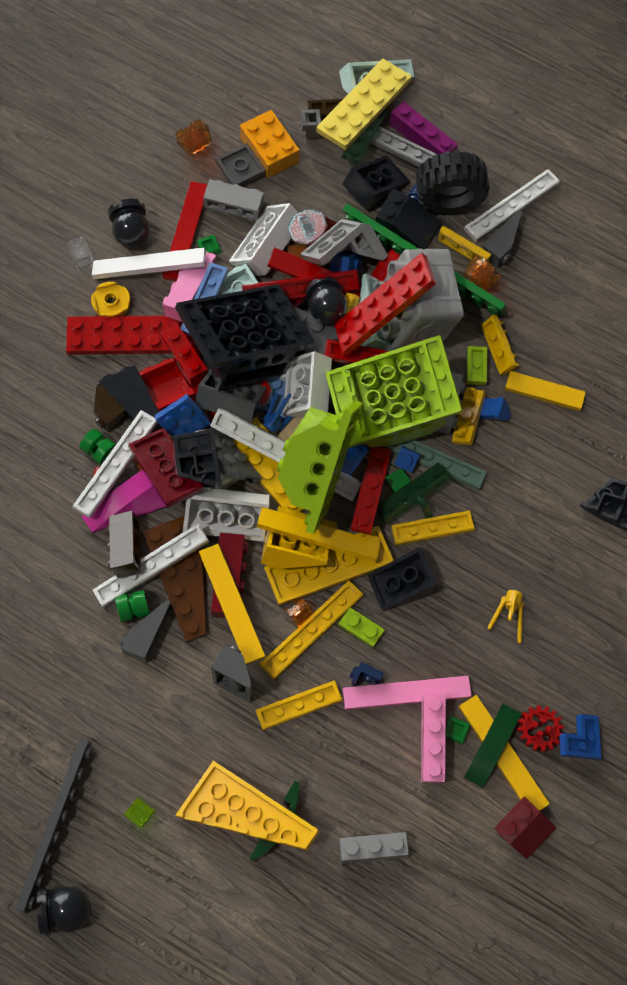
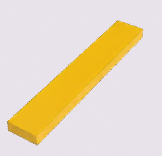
M265 507L261 508L257 528L371 562L377 560L380 546L379 541L322 524L312 534L306 532L307 525L304 524L305 519Z
M219 544L200 550V557L238 649L244 657L245 664L249 665L264 659L265 654Z
M348 580L260 663V667L275 680L337 622L350 607L355 605L363 597V593Z
M475 695L459 705L458 708L480 741L483 742L494 720L478 696ZM507 742L496 765L519 800L525 796L540 811L550 803L509 742Z

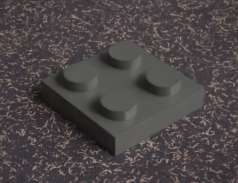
M248 143L215 158L216 164L232 185L243 186L266 174V169Z

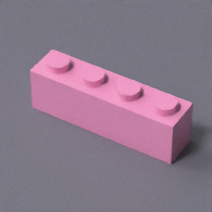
M206 252L205 267L180 269L176 283L173 282L169 296H166L163 300L162 307L166 317L183 322L175 309L176 303L194 299L209 263L216 264L215 254Z
M424 693L422 695L421 783L442 784L445 782L446 694Z

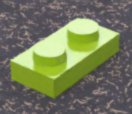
M468 346L466 384L486 385L487 347Z
M351 607L338 624L339 627L371 648H374L385 629Z

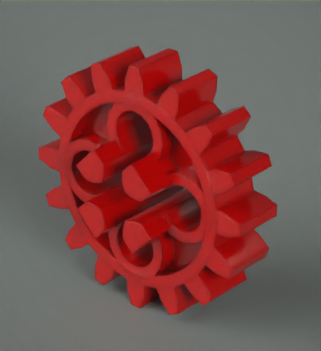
M537 705L535 710L529 707L527 709L528 713L523 712L521 714L523 719H519L517 722L521 725V727L517 728V732L522 733L519 740L525 739L526 743L524 746L532 745L533 752L539 748L540 752L543 753L546 747L551 751L553 744L557 746L560 743L557 738H560V734H563L559 731L564 728V725H559L558 722L562 718L554 716L556 714L555 710L551 713L548 712L549 706H546L544 710H541L540 705ZM532 716H536L538 718V722L533 721ZM547 721L553 724V727L547 726L544 731H537L534 736L528 735V730L532 732L537 726L543 727ZM542 736H548L549 741H544Z

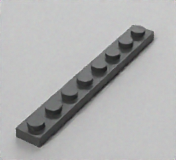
M80 737L15 907L20 912L27 914L28 910H32L35 904L36 896L34 894L37 887L40 888L45 875L42 873L45 865L48 866L53 856L51 852L52 846L57 844L60 838L61 831H59L61 823H65L68 817L69 810L67 807L69 801H73L76 796L77 789L75 786L77 780L82 779L85 771L83 764L85 759L88 760L92 753L93 747H90L91 743L88 739Z

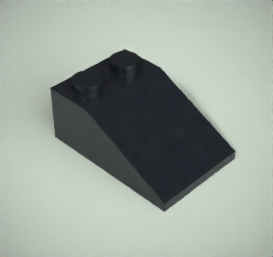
M386 155L351 168L342 185L365 210H368L385 201L393 188L399 191L409 184L410 180Z
M394 188L378 212L375 220L418 249H426L441 225V221L413 198Z
M422 547L367 574L383 612L427 597L444 588L429 551Z

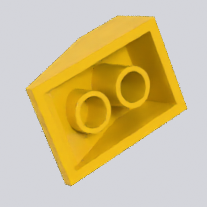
M267 531L264 539L261 564L279 569L327 565L329 549Z

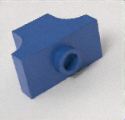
M343 250L332 257L330 271L338 272L357 269V272L361 271L363 255Z

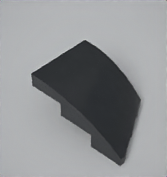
M213 429L172 436L178 476L222 488Z
M612 478L604 487L596 490L593 496L586 501L583 500L580 503V507L593 516L627 531V482Z

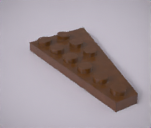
M185 515L142 531L150 553L183 533ZM201 548L159 574L186 643L206 636L203 567L199 551L202 550Z

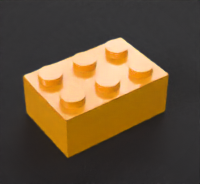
M272 110L240 125V139L244 144L248 143L266 169L265 175L267 178L299 163L300 149Z

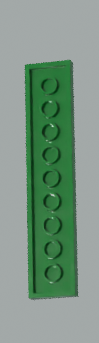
M346 204L342 209L347 220L371 225L383 247L388 248L390 246L399 255L406 249H418L349 204ZM454 271L460 296L464 298L469 296L473 299L472 303L481 308L483 305L488 308L487 312L489 314L504 317L507 313L506 303Z

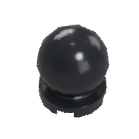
M131 198L120 200L121 204L115 207L112 204L108 208V217L112 222V234L115 240L124 247L135 248L141 246L149 236V223L145 217V204L139 203L138 199Z
M326 276V278L319 280L316 278L308 284L305 294L312 317L321 324L330 325L335 324L345 316L347 299L337 279Z
M67 886L57 889L53 894H50L48 889H41L37 892V903H41L42 914L37 915L41 936L51 935L54 928L59 932L71 933L80 930L87 923L91 915V904L86 893L79 888Z

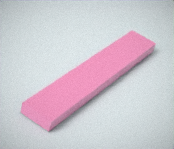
M469 676L346 687L342 689L345 710L422 703V695L424 693L446 694V700L471 698Z

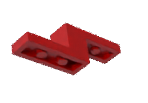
M178 324L161 332L160 335L180 365L181 373L189 388L192 387L196 397L198 386L207 375L208 370ZM207 411V416L212 422L216 413Z
M383 447L371 448L351 531L371 535L392 449Z

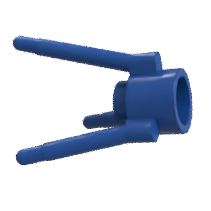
M275 393L267 414L263 418V426L274 433L278 430L282 431L284 426L294 418L288 416L281 423L282 418L279 416L291 397L290 393L286 396L277 412L272 413L278 393Z

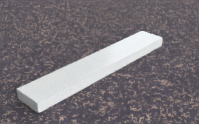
M547 169L467 224L464 230L475 242H478L508 221L518 210H524L560 184V180Z
M205 248L96 260L93 262L92 277L93 279L205 267L206 251Z
M142 410L139 412L72 506L74 510L89 519L93 516L134 458L128 448V444L151 434L158 424L154 417Z
M196 524L142 558L141 573L117 578L115 575L93 589V592L101 606L106 608L115 602L116 596L133 591L209 543V540L200 525Z

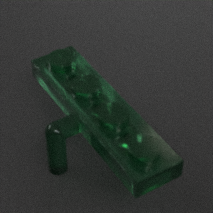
M388 107L343 152L341 158L356 166L359 165L389 111Z
M439 462L378 504L376 513L388 524L417 503L421 507L425 519L432 518L433 515L424 497L450 480V473Z

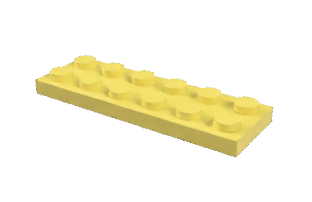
M382 59L316 127V132L346 150L412 81V75Z

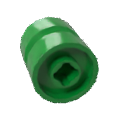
M91 429L81 440L79 449L88 456L92 455V459L99 465H102L116 444L108 438L105 439V436L97 429Z
M144 590L133 592L131 597L127 594L115 597L121 623L132 621L134 616L143 618L149 615Z

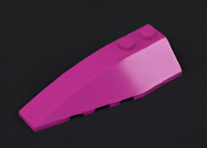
M141 470L109 493L90 519L84 515L81 517L91 532L95 533L107 529L109 516L133 511L136 516H140L146 513H153L157 509L166 507L144 471Z

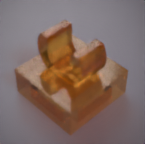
M302 598L299 601L293 600L294 606L291 609L285 608L293 625L297 628L313 614L307 602Z

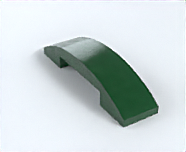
M502 703L464 776L465 779L481 788L484 787L522 713Z
M297 781L293 782L283 803L290 806L288 810L294 814L297 808L299 782ZM260 839L249 857L250 861L254 863L272 851L278 843L271 841L268 843Z

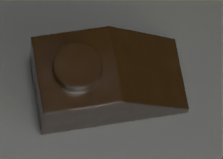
M100 383L97 384L94 404L96 419L94 420L101 429L105 428L110 432L127 418L126 411Z

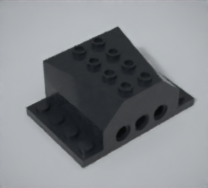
M279 284L177 302L175 306L177 313L211 369L217 391L279 378L286 374L296 351L313 348L316 343Z

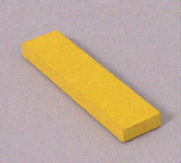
M510 371L505 391L576 411H581L586 393L585 391Z
M470 510L391 525L395 546L463 534L475 530Z
M334 680L256 709L255 712L262 730L265 731L342 702L343 699Z

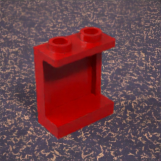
M175 357L165 359L161 363L147 367L139 372L159 412L186 394L195 402V393L192 387L189 388L178 368Z

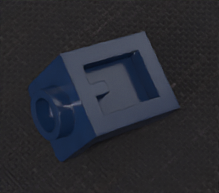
M361 662L359 667L354 666L349 678L353 679L352 686H356L360 676L369 684H380L384 672Z

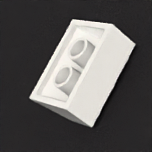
M315 351L293 357L286 373L284 399L289 393L291 397L283 409L284 416L304 417L310 407L328 412L330 389L325 372L331 371L332 358Z

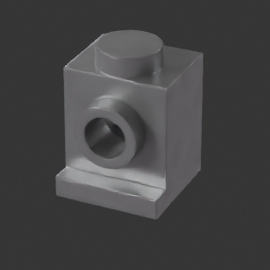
M320 109L301 110L302 131H305L306 138H320V134L316 132V127L321 123Z

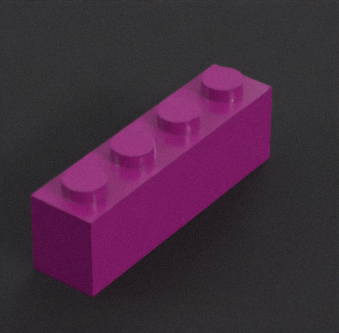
M404 101L391 112L390 126L409 141L439 155L447 151H457L458 144Z

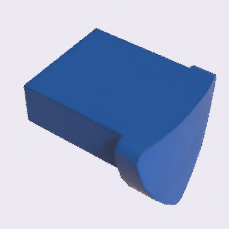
M485 398L479 418L510 419L511 413L505 398Z

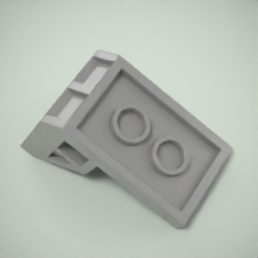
M341 219L300 254L304 260L319 265L328 264L333 256L343 250L353 251V253L379 260H384L388 257L371 225Z

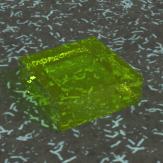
M137 797L124 813V816L142 829L155 811Z

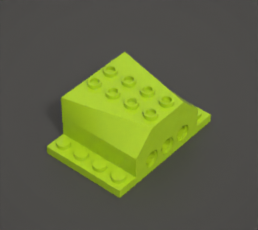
M441 335L325 372L337 416L340 412L342 413V410H345V407H348V404L351 405L355 400L363 403L349 448L364 443L369 447L394 446L432 434L447 424L445 418L463 413Z
M355 400L351 405L348 404V407H345V410H342V413L340 412L338 416L310 407L292 436L285 441L283 451L286 453L283 459H280L277 471L280 472L278 479L291 504L310 511L304 522L307 525L306 532L314 534L327 517L362 408V402Z

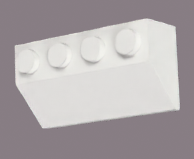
M291 203L267 206L229 260L230 264L236 267L247 264L254 276L267 275L271 270L270 267H267L273 248L283 250L290 243V239L293 236L290 228L296 217L300 216ZM302 216L298 218V222H302L300 220L303 219Z
M204 487V491L186 500L183 532L199 524L205 535L220 536V533L245 535V540L264 542L266 530L256 526L261 508L269 509V495Z

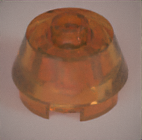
M201 119L189 123L190 126L183 131L180 129L175 134L177 145L189 155L203 152L212 142L209 125L205 124Z
M478 255L469 260L464 272L466 279L485 291L497 286L502 278L501 274L496 275L494 273V266L484 258L480 261Z

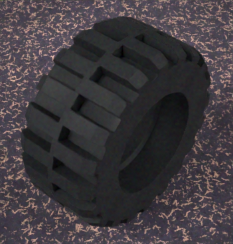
M447 151L440 155L436 154L433 158L426 159L416 172L419 203L426 210L435 214L456 215V213H465L467 210H473L486 200L490 191L485 162L476 154H470L467 151Z

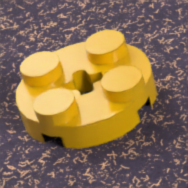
M105 282L96 288L94 294L92 293L91 303L93 310L99 316H123L129 311L130 296L124 286L117 285L116 282ZM109 297H112L113 300L116 299L114 303H107Z

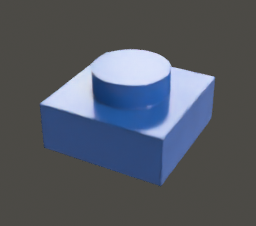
M402 446L394 465L412 473L421 454Z

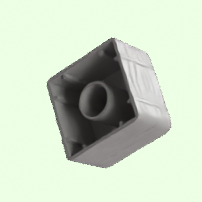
M406 249L397 261H390L385 280L376 282L374 291L420 253L427 256L436 281V285L381 328L383 338L391 339L393 349L411 345L441 335L444 341L462 319L464 314L449 249Z

